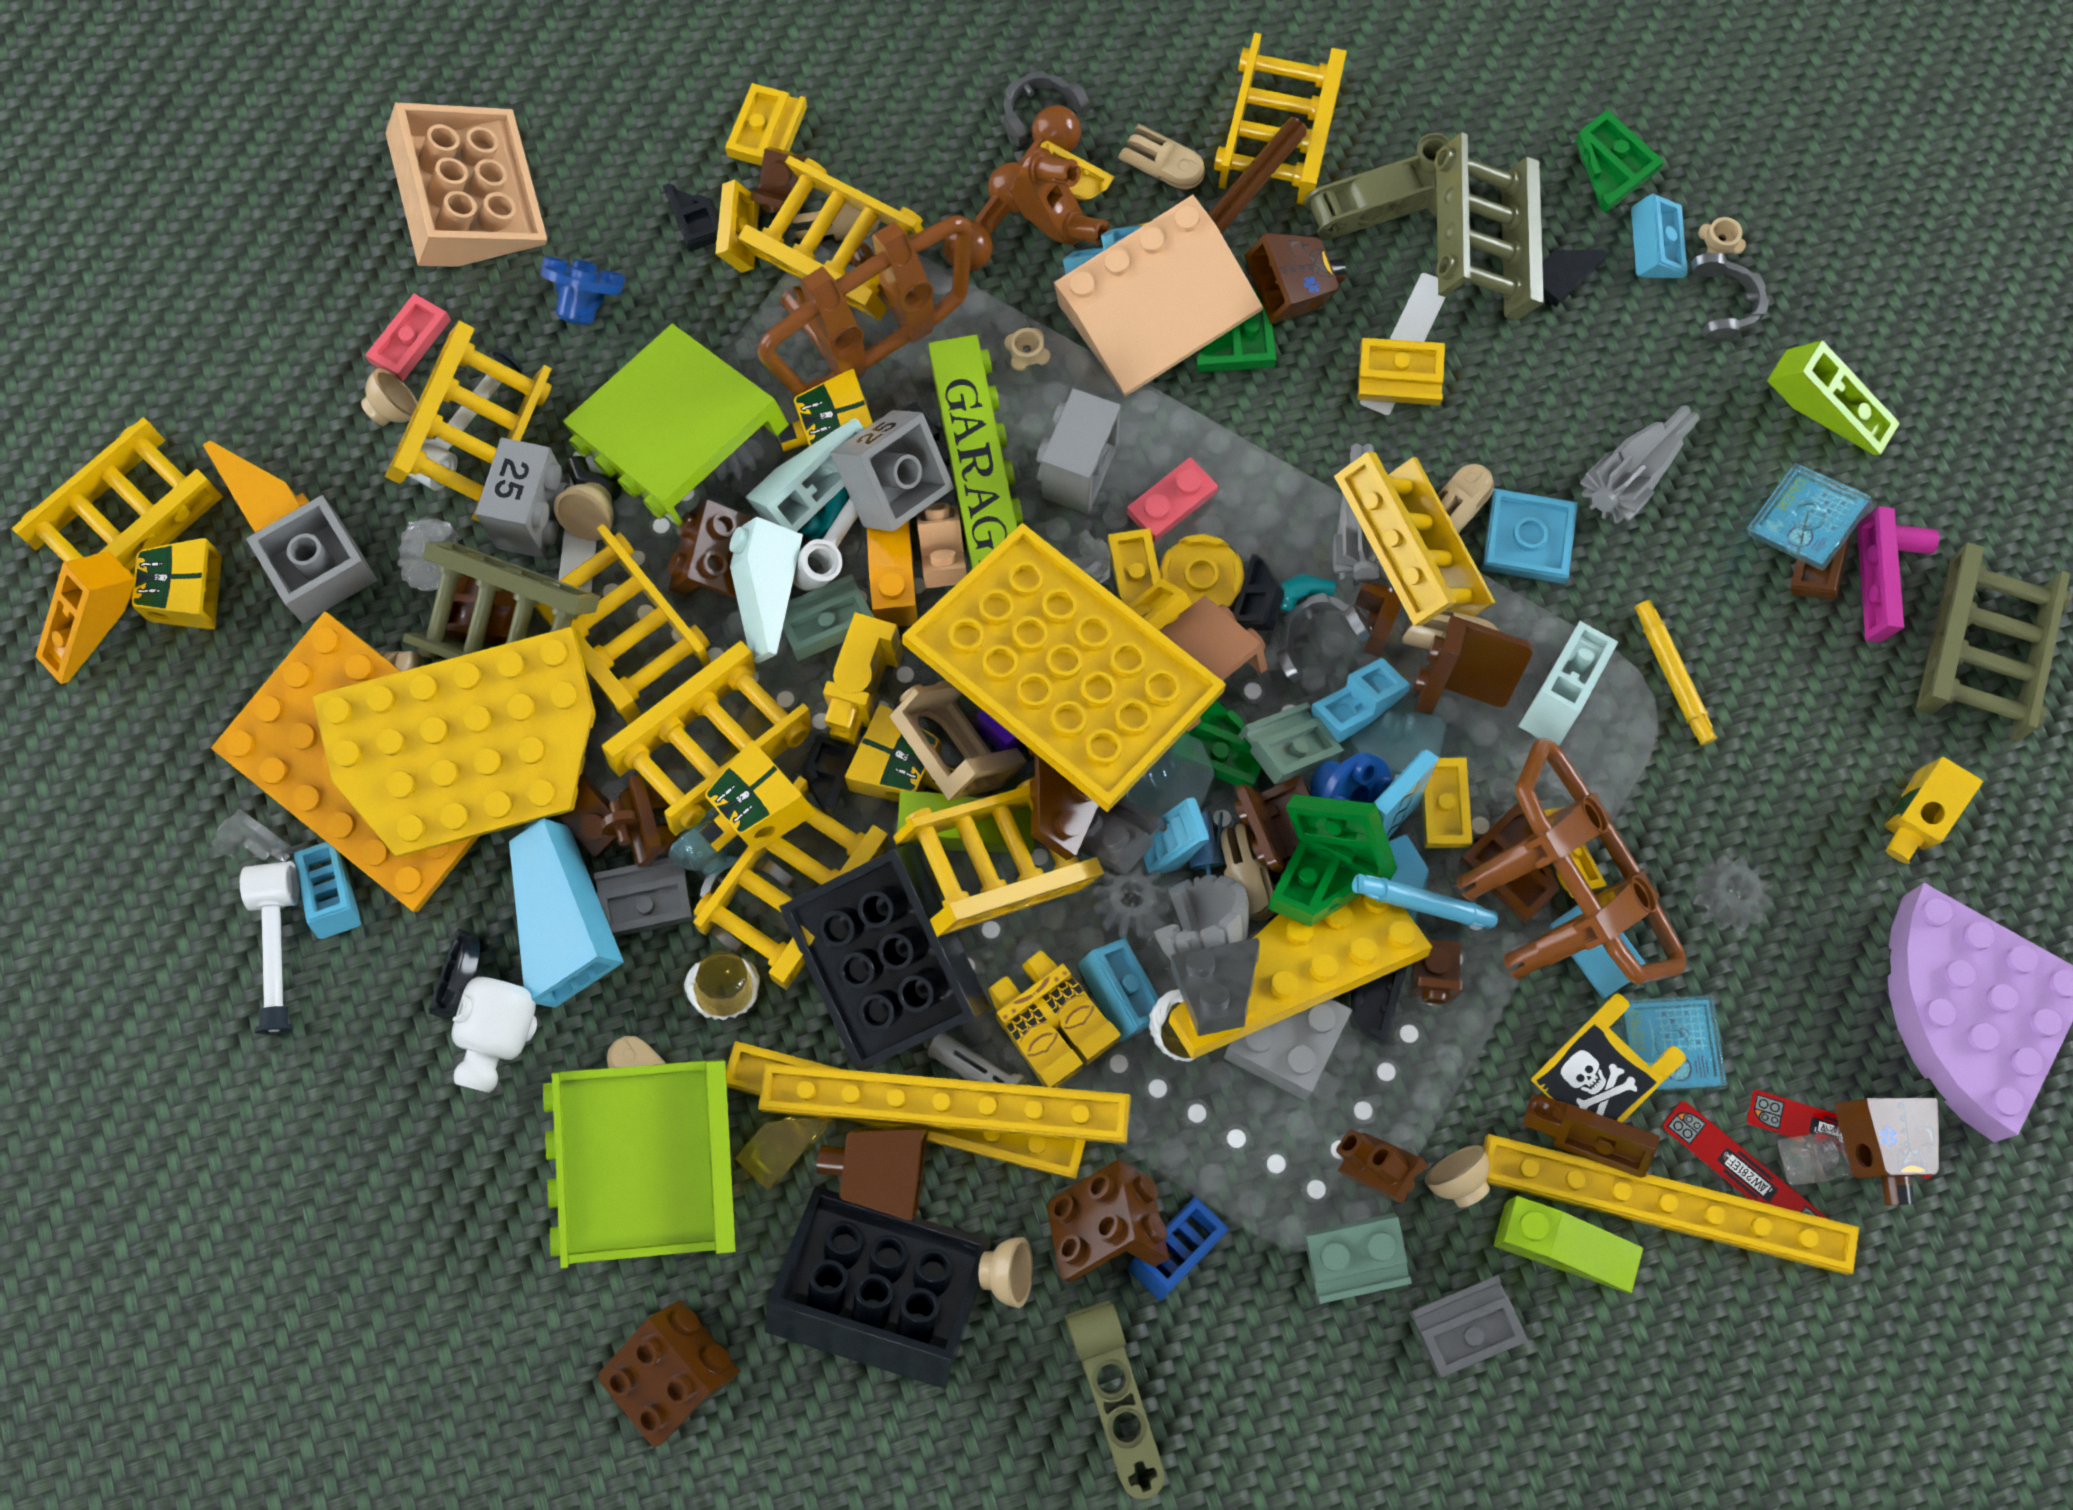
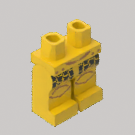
M854 612L834 668L833 678L835 683L827 681L823 690V695L829 708L824 722L826 726L831 728L829 733L831 739L856 745L862 727L868 728L879 705L878 687L886 665L898 668L904 653L896 624Z
M1039 951L1022 964V969L1034 983L1033 986L1021 994L1009 977L1006 976L988 989V994L997 1010V1021L1006 1031L1043 1087L1058 1088L1081 1071L1083 1063L1086 1066L1117 1044L1121 1034L1094 1005L1083 988L1071 976L1066 966L1061 964L1057 967L1054 961L1044 952ZM1058 1029H1059V1031L1062 1033V1035L1065 1037V1039L1068 1041V1043L1071 1045V1047H1072L1073 1049H1070V1047L1067 1045V1043L1064 1041V1039H1063V1038L1061 1037V1035L1058 1033V1031H1057Z

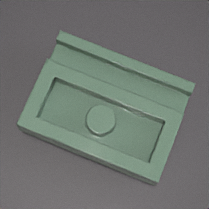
M852 574L788 601L782 629L797 661L844 642L854 612L874 618Z
M1308 702L1249 723L1238 734L1241 740L1247 739L1252 748L1249 751L1274 785L1317 769L1326 761H1336L1344 752V749L1319 717L1313 718L1308 712L1311 707Z
M1395 1213L1303 1232L1312 1279L1316 1289V1299L1320 1304L1412 1284L1406 1264L1408 1262L1399 1217Z

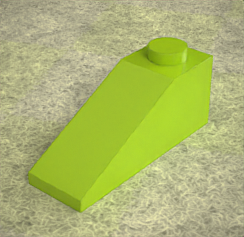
M1823 340L1786 350L1767 380L1792 408L1874 456L1882 454L1900 424Z
M1515 1196L1505 1202L1493 1247L1628 1294H1631L1633 1291L1643 1252V1247L1563 1211L1519 1196Z

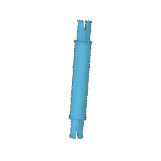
M1359 874L1355 876L1352 882L1354 893L1367 895V897L1373 898L1377 902H1384L1456 921L1466 926L1474 925L1491 929V927H1495L1498 921V914L1495 910L1485 909L1483 906L1476 905L1475 902H1468L1398 883L1385 877L1377 878Z

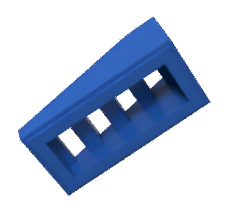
M1196 1196L1165 1226L1167 1230L1166 1246L1183 1264L1178 1267L1169 1258V1260L1158 1265L1169 1276L1168 1279L1156 1267L1154 1268L1137 1257L1132 1260L1128 1267L1129 1272L1161 1302L1229 1231V1228ZM1190 1216L1210 1235L1206 1240L1186 1222ZM1176 1231L1196 1248L1193 1253L1173 1235Z

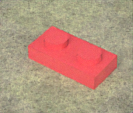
M413 294L365 356L372 365L391 372L403 382L451 319L443 309Z
M1189 457L1127 506L1126 514L1140 529L1150 528L1152 540L1155 543L1217 494L1218 485Z

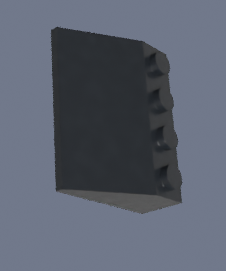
M913 843L895 848L779 906L856 1071L869 1068L963 1024L991 1008L955 931L938 937L934 932L930 919L944 907ZM801 925L815 937L810 946H808Z
M815 1186L768 1298L765 1333L947 1389L978 1290L980 1259L985 1251L990 1250L992 1240L915 1217L912 1221L904 1220L842 1200L839 1193Z

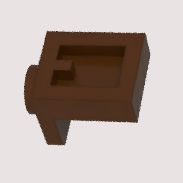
M770 146L765 148L759 188L752 191L751 201L762 203L763 210L778 213L799 179L785 161L790 155L805 162L807 156Z
M1363 582L1355 602L1356 606L1370 611L1367 623L1372 636L1369 637L1364 652L1380 657L1402 604L1396 592L1384 584L1374 583L1371 585Z
M1427 939L1432 945L1429 956L1411 964L1410 995L1422 996V1001L1429 1004H1449L1450 999H1456L1463 991V981H1459L1461 942Z

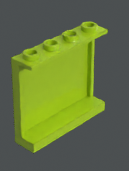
M673 323L563 421L573 435L569 439L570 444L581 456L585 457V459L590 455L594 457L593 462L603 474H606L609 478L616 475L619 478L617 480L618 483L632 498L636 499L639 495L644 498L643 503L653 515L660 520L666 516L678 527L683 524V521L674 509V506L762 425L776 436L789 426L780 407L772 396Z
M724 1059L552 1073V1083H543L544 1112L553 1111L554 1130L545 1131L546 1160L556 1159V1178L547 1179L548 1207H558L559 1227H550L551 1257L560 1256L561 1268H568V1265L573 1263L712 1250H715L716 1254L736 1252L726 1065Z

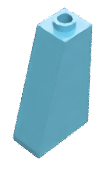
M542 818L526 825L522 833L509 841L524 988L529 990L531 999L537 1005L556 1008L624 963L572 831L567 825Z

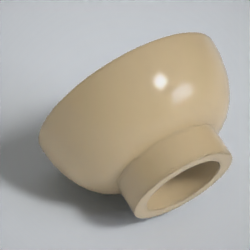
M382 368L375 369L368 377L365 386L366 397L361 401L365 413L374 422L382 426L387 425L390 421L394 423L410 421L418 403L409 388L398 377Z
M588 482L567 487L558 494L554 501V513L558 522L566 531L577 538L588 541L600 540L602 538L597 527L604 523L609 531L612 528L614 521L612 497L608 490L598 483Z
M1478 1145L1469 1146L1446 1156L1429 1170L1425 1176L1426 1185L1436 1195L1444 1199H1453L1458 1207H1467L1480 1201L1490 1190L1486 1182L1489 1174V1160L1484 1148Z
M1016 1237L1005 1240L994 1251H985L982 1254L979 1263V1283L982 1289L992 1290L994 1296L1003 1304L1015 1308L1022 1307L1026 1303L1031 1290L1033 1257L1027 1239Z

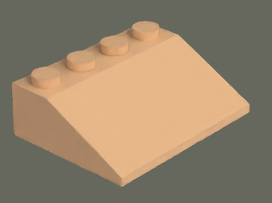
M395 102L386 130V137L418 266L459 267L546 245L548 239L513 109Z
M1191 195L1054 282L1059 306L1124 397L1263 310L1260 300L1222 234L1194 195Z

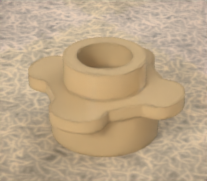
M1718 218L1711 225L1703 224L1698 231L1699 237L1705 240L1708 247L1706 253L1740 254L1746 247V242L1741 239L1742 228L1732 218Z
M1022 328L1005 338L1004 346L1010 350L1012 356L1011 367L1013 369L1023 371L1029 365H1045L1049 362L1050 352L1044 348V334L1040 329ZM1030 347L1031 351L1025 352L1023 349Z

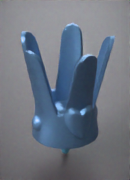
M1204 811L1201 815L1209 835V840L1188 861L1190 862L1191 870L1206 869L1207 875H1211L1210 868L1225 864L1224 853L1221 852L1220 848L1223 812L1219 814L1217 842L1215 843L1211 814L1209 811Z

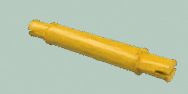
M1651 600L1639 603L1634 609L1637 611L1644 629L1642 632L1648 639L1683 712L1686 723L1690 724L1700 746L1715 741L1718 737L1715 735L1712 729L1713 726L1707 716L1709 713L1706 711L1667 631L1665 622L1661 621Z

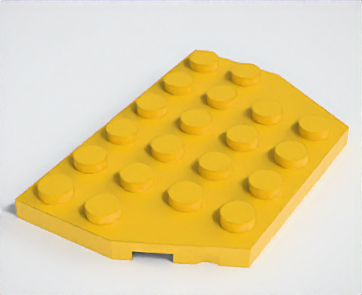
M572 627L312 695L331 781L395 856H407L534 822L542 818L545 819L574 811L578 795L579 776L583 773L586 760L584 754L590 728H593L596 712L576 631Z

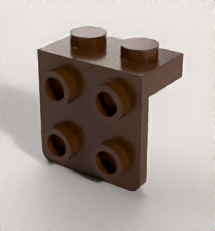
M707 499L690 512H685L681 518L683 524L677 530L678 536H681L679 549L673 553L667 570L668 574L671 575L668 590L684 596L695 588L702 586L737 599L730 569L733 552L730 551V541L738 527L743 526L754 518Z
M1451 615L1441 637L1434 635L1426 655V660L1430 661L1428 666L1421 665L1415 677L1412 690L1419 692L1415 710L1432 715L1444 689L1496 707H1505L1532 657L1533 644L1518 637Z
M1298 775L1262 793H1259L1245 783L1236 787L1240 799L1234 801L1235 808L1244 825L1251 824L1257 839L1251 842L1256 858L1262 867L1268 865L1273 872L1281 875L1300 841L1297 838L1286 806L1293 794L1311 796V791L1305 777L1302 775Z
M1117 1159L1049 1201L1047 1212L1058 1272L1062 1279L1067 1282H1073L1125 1251L1154 1268L1169 1260L1165 1241L1167 1230L1160 1218L1156 1202L1158 1191L1155 1183L1147 1174H1142Z
M678 1300L650 1316L600 1371L599 1381L652 1446L657 1447L666 1442L705 1399L731 1383L741 1371L732 1362L727 1351L718 1345L701 1325L696 1314L688 1309L681 1300Z

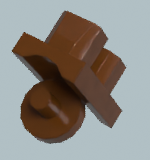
M642 775L629 776V787L619 794V800L609 803L611 814L604 817L600 825L605 835L617 836L619 845L631 844L637 867H645L651 865L656 855L675 851L680 843V835L674 836L669 830L668 823L656 824L654 815L664 814V811L669 808V804L651 785H645Z
M1353 1129L1346 1133L1336 1148V1152L1344 1159L1338 1169L1344 1177L1401 1204L1406 1199L1407 1192L1413 1190L1415 1185L1413 1179L1415 1176L1422 1173L1428 1165L1421 1157L1365 1132L1360 1133Z

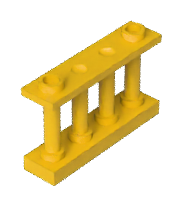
M1254 33L1251 47H1243L1238 72H1243L1244 75L1226 147L1218 146L1213 170L1220 171L1218 188H1227L1231 170L1244 172L1255 159V157L1235 154L1239 136L1269 142L1281 129L1280 127L1243 120L1247 103L1308 115L1307 119L1314 121L1313 129H1307L1306 136L1296 146V148H1300L1299 153L1306 154L1305 163L1297 162L1296 166L1282 163L1271 176V178L1290 181L1292 186L1299 187L1296 204L1304 205L1305 197L1316 189L1347 51L1331 48L1328 64L1320 62L1319 66L1259 55L1262 34ZM1255 71L1315 82V87L1322 88L1320 97L1312 95V99L1253 88L1251 86Z
M789 155L785 163L799 178L769 228L764 227L760 232L746 224L738 239L755 256L800 280L821 266L837 280L847 273L845 269L876 219L887 225L895 221L908 236H912L924 230V228L921 226L923 219L912 210L901 207L900 211L827 175V171L817 162L809 158L802 162ZM814 187L830 195L801 243H795L793 248L783 244L785 241L782 238L812 188ZM844 203L861 211L833 259L831 261L826 260L823 265L815 261L816 256L813 253ZM879 274L844 296L849 306L877 321L881 320L888 308L877 296L880 291L877 288L879 285Z
M459 320L446 339L384 477L401 484L409 474L416 476L420 473L478 501L479 504L484 489L483 485L426 458L427 453L421 451L426 437L433 439L435 436L490 464L493 462L497 448L442 421L443 416L437 414L442 401L449 403L452 400L510 430L506 437L507 439L521 441L535 406L541 407L549 395L552 385L546 381L552 368L543 365L531 379L474 350L475 345L469 341L475 328ZM458 365L464 368L466 365H469L524 393L525 396L517 414L459 386V380L453 378ZM477 504L471 519L480 522L477 516L475 515L478 507Z
M142 417L134 425L127 427L119 438L41 504L25 513L21 521L11 529L35 550L46 543L66 562L83 557L59 533L63 527L79 515L107 543V546L99 553L110 551L131 574H135L136 555L142 549L168 545L223 496L198 469H195L187 477L184 476L157 449L165 439ZM143 459L173 488L154 505L124 476ZM110 487L140 515V518L122 533L92 505Z
M1367 451L1334 475L1414 626L1424 625L1448 608L1450 611L1475 617L1496 603L1417 457H1412L1393 472L1387 474L1376 452Z
M603 523L597 527V530L606 547L559 581L579 588L616 560L630 575L628 580L599 600L595 613L578 615V618L572 619L571 627L576 631L585 671L625 722L630 724L642 715L635 703V700L640 697L638 692L691 653L695 655L705 668L711 663L706 651L710 643L696 624L688 628L631 558L635 551L627 539L620 532L613 536ZM643 591L656 608L603 647L598 644L592 648L585 639L590 634L588 629ZM543 603L534 605L552 628L555 617L551 613L552 607ZM668 622L681 640L628 679L623 676L617 680L609 670L615 665L613 661Z
M741 640L602 745L609 767L619 777L628 770L636 769L667 801L670 807L664 811L669 830L674 836H677L684 829H692L705 818L707 811L714 807L705 797L706 791L736 758L734 756L722 767H719L684 731L688 724L699 716H706L741 752L753 739L718 704L731 691L740 690L774 724L772 728L754 741L771 761L787 748H794L800 745L807 738L810 730H812L810 711L804 703L788 714L752 678L756 673L753 654ZM671 742L706 778L686 795L649 757L650 753L664 743Z
M799 776L793 785L806 798L809 793L807 780ZM810 804L816 811V814L805 822L847 849L846 854L850 858L842 869L834 868L831 871L782 837L759 851H753L748 846L714 894L707 892L699 901L694 910V915L697 917L693 923L698 931L705 936L716 923L768 958V964L772 966L768 972L771 980L787 990L806 964L794 938L791 939L789 944L784 941L778 944L726 909V907L741 886L779 912H781L780 905L793 899L752 872L758 859L761 860L767 850L820 885L881 856L889 846V838L886 832L874 824L867 834L863 832L856 834ZM801 925L808 946H810L815 937Z
M1034 778L1022 782L1014 790L932 813L931 808H923L915 811L905 818L906 824L893 836L896 845L919 839L945 898L942 901L944 908L930 919L937 937L1083 890L1104 874L1097 857L1079 862L1077 857L1065 860L1051 849L1049 851L1056 864L1053 867V871L1043 873L1042 868H1036L1011 813L1026 807H1030L1033 812V803L1030 799V781ZM994 817L1020 875L1017 878V882L1007 885L1005 879H999L974 822ZM957 828L983 886L980 889V894L969 896L967 891L962 892L937 833Z

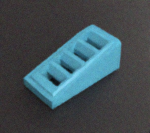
M1194 797L1183 800L1161 816V819L1168 828L1164 833L1158 831L1152 838L1155 843L1143 855L1147 871L1150 875H1158L1181 869L1209 840L1197 800Z
M327 842L294 852L307 924L317 938L324 939L359 927L361 925L359 911L343 855ZM328 860L332 861V864L310 871L309 867ZM335 877V879L314 886V884L317 882ZM335 894H338V895H339V896L333 897V898H331V899H328V900H325V901H322V902H319V901H318V900L324 899V898H326V897H329V896H332V895H335Z

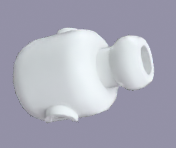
M488 977L473 978L466 985L457 1014L452 1019L454 1021L451 1033L453 1042L456 1046L467 1050L464 1061L457 1065L454 1071L455 1084L487 1093L494 1090L498 1082L496 1067L499 1058L504 1060L516 1058L522 1052L525 1042L529 1041L536 1031L537 1019L534 1016L536 1002L531 999L528 989Z

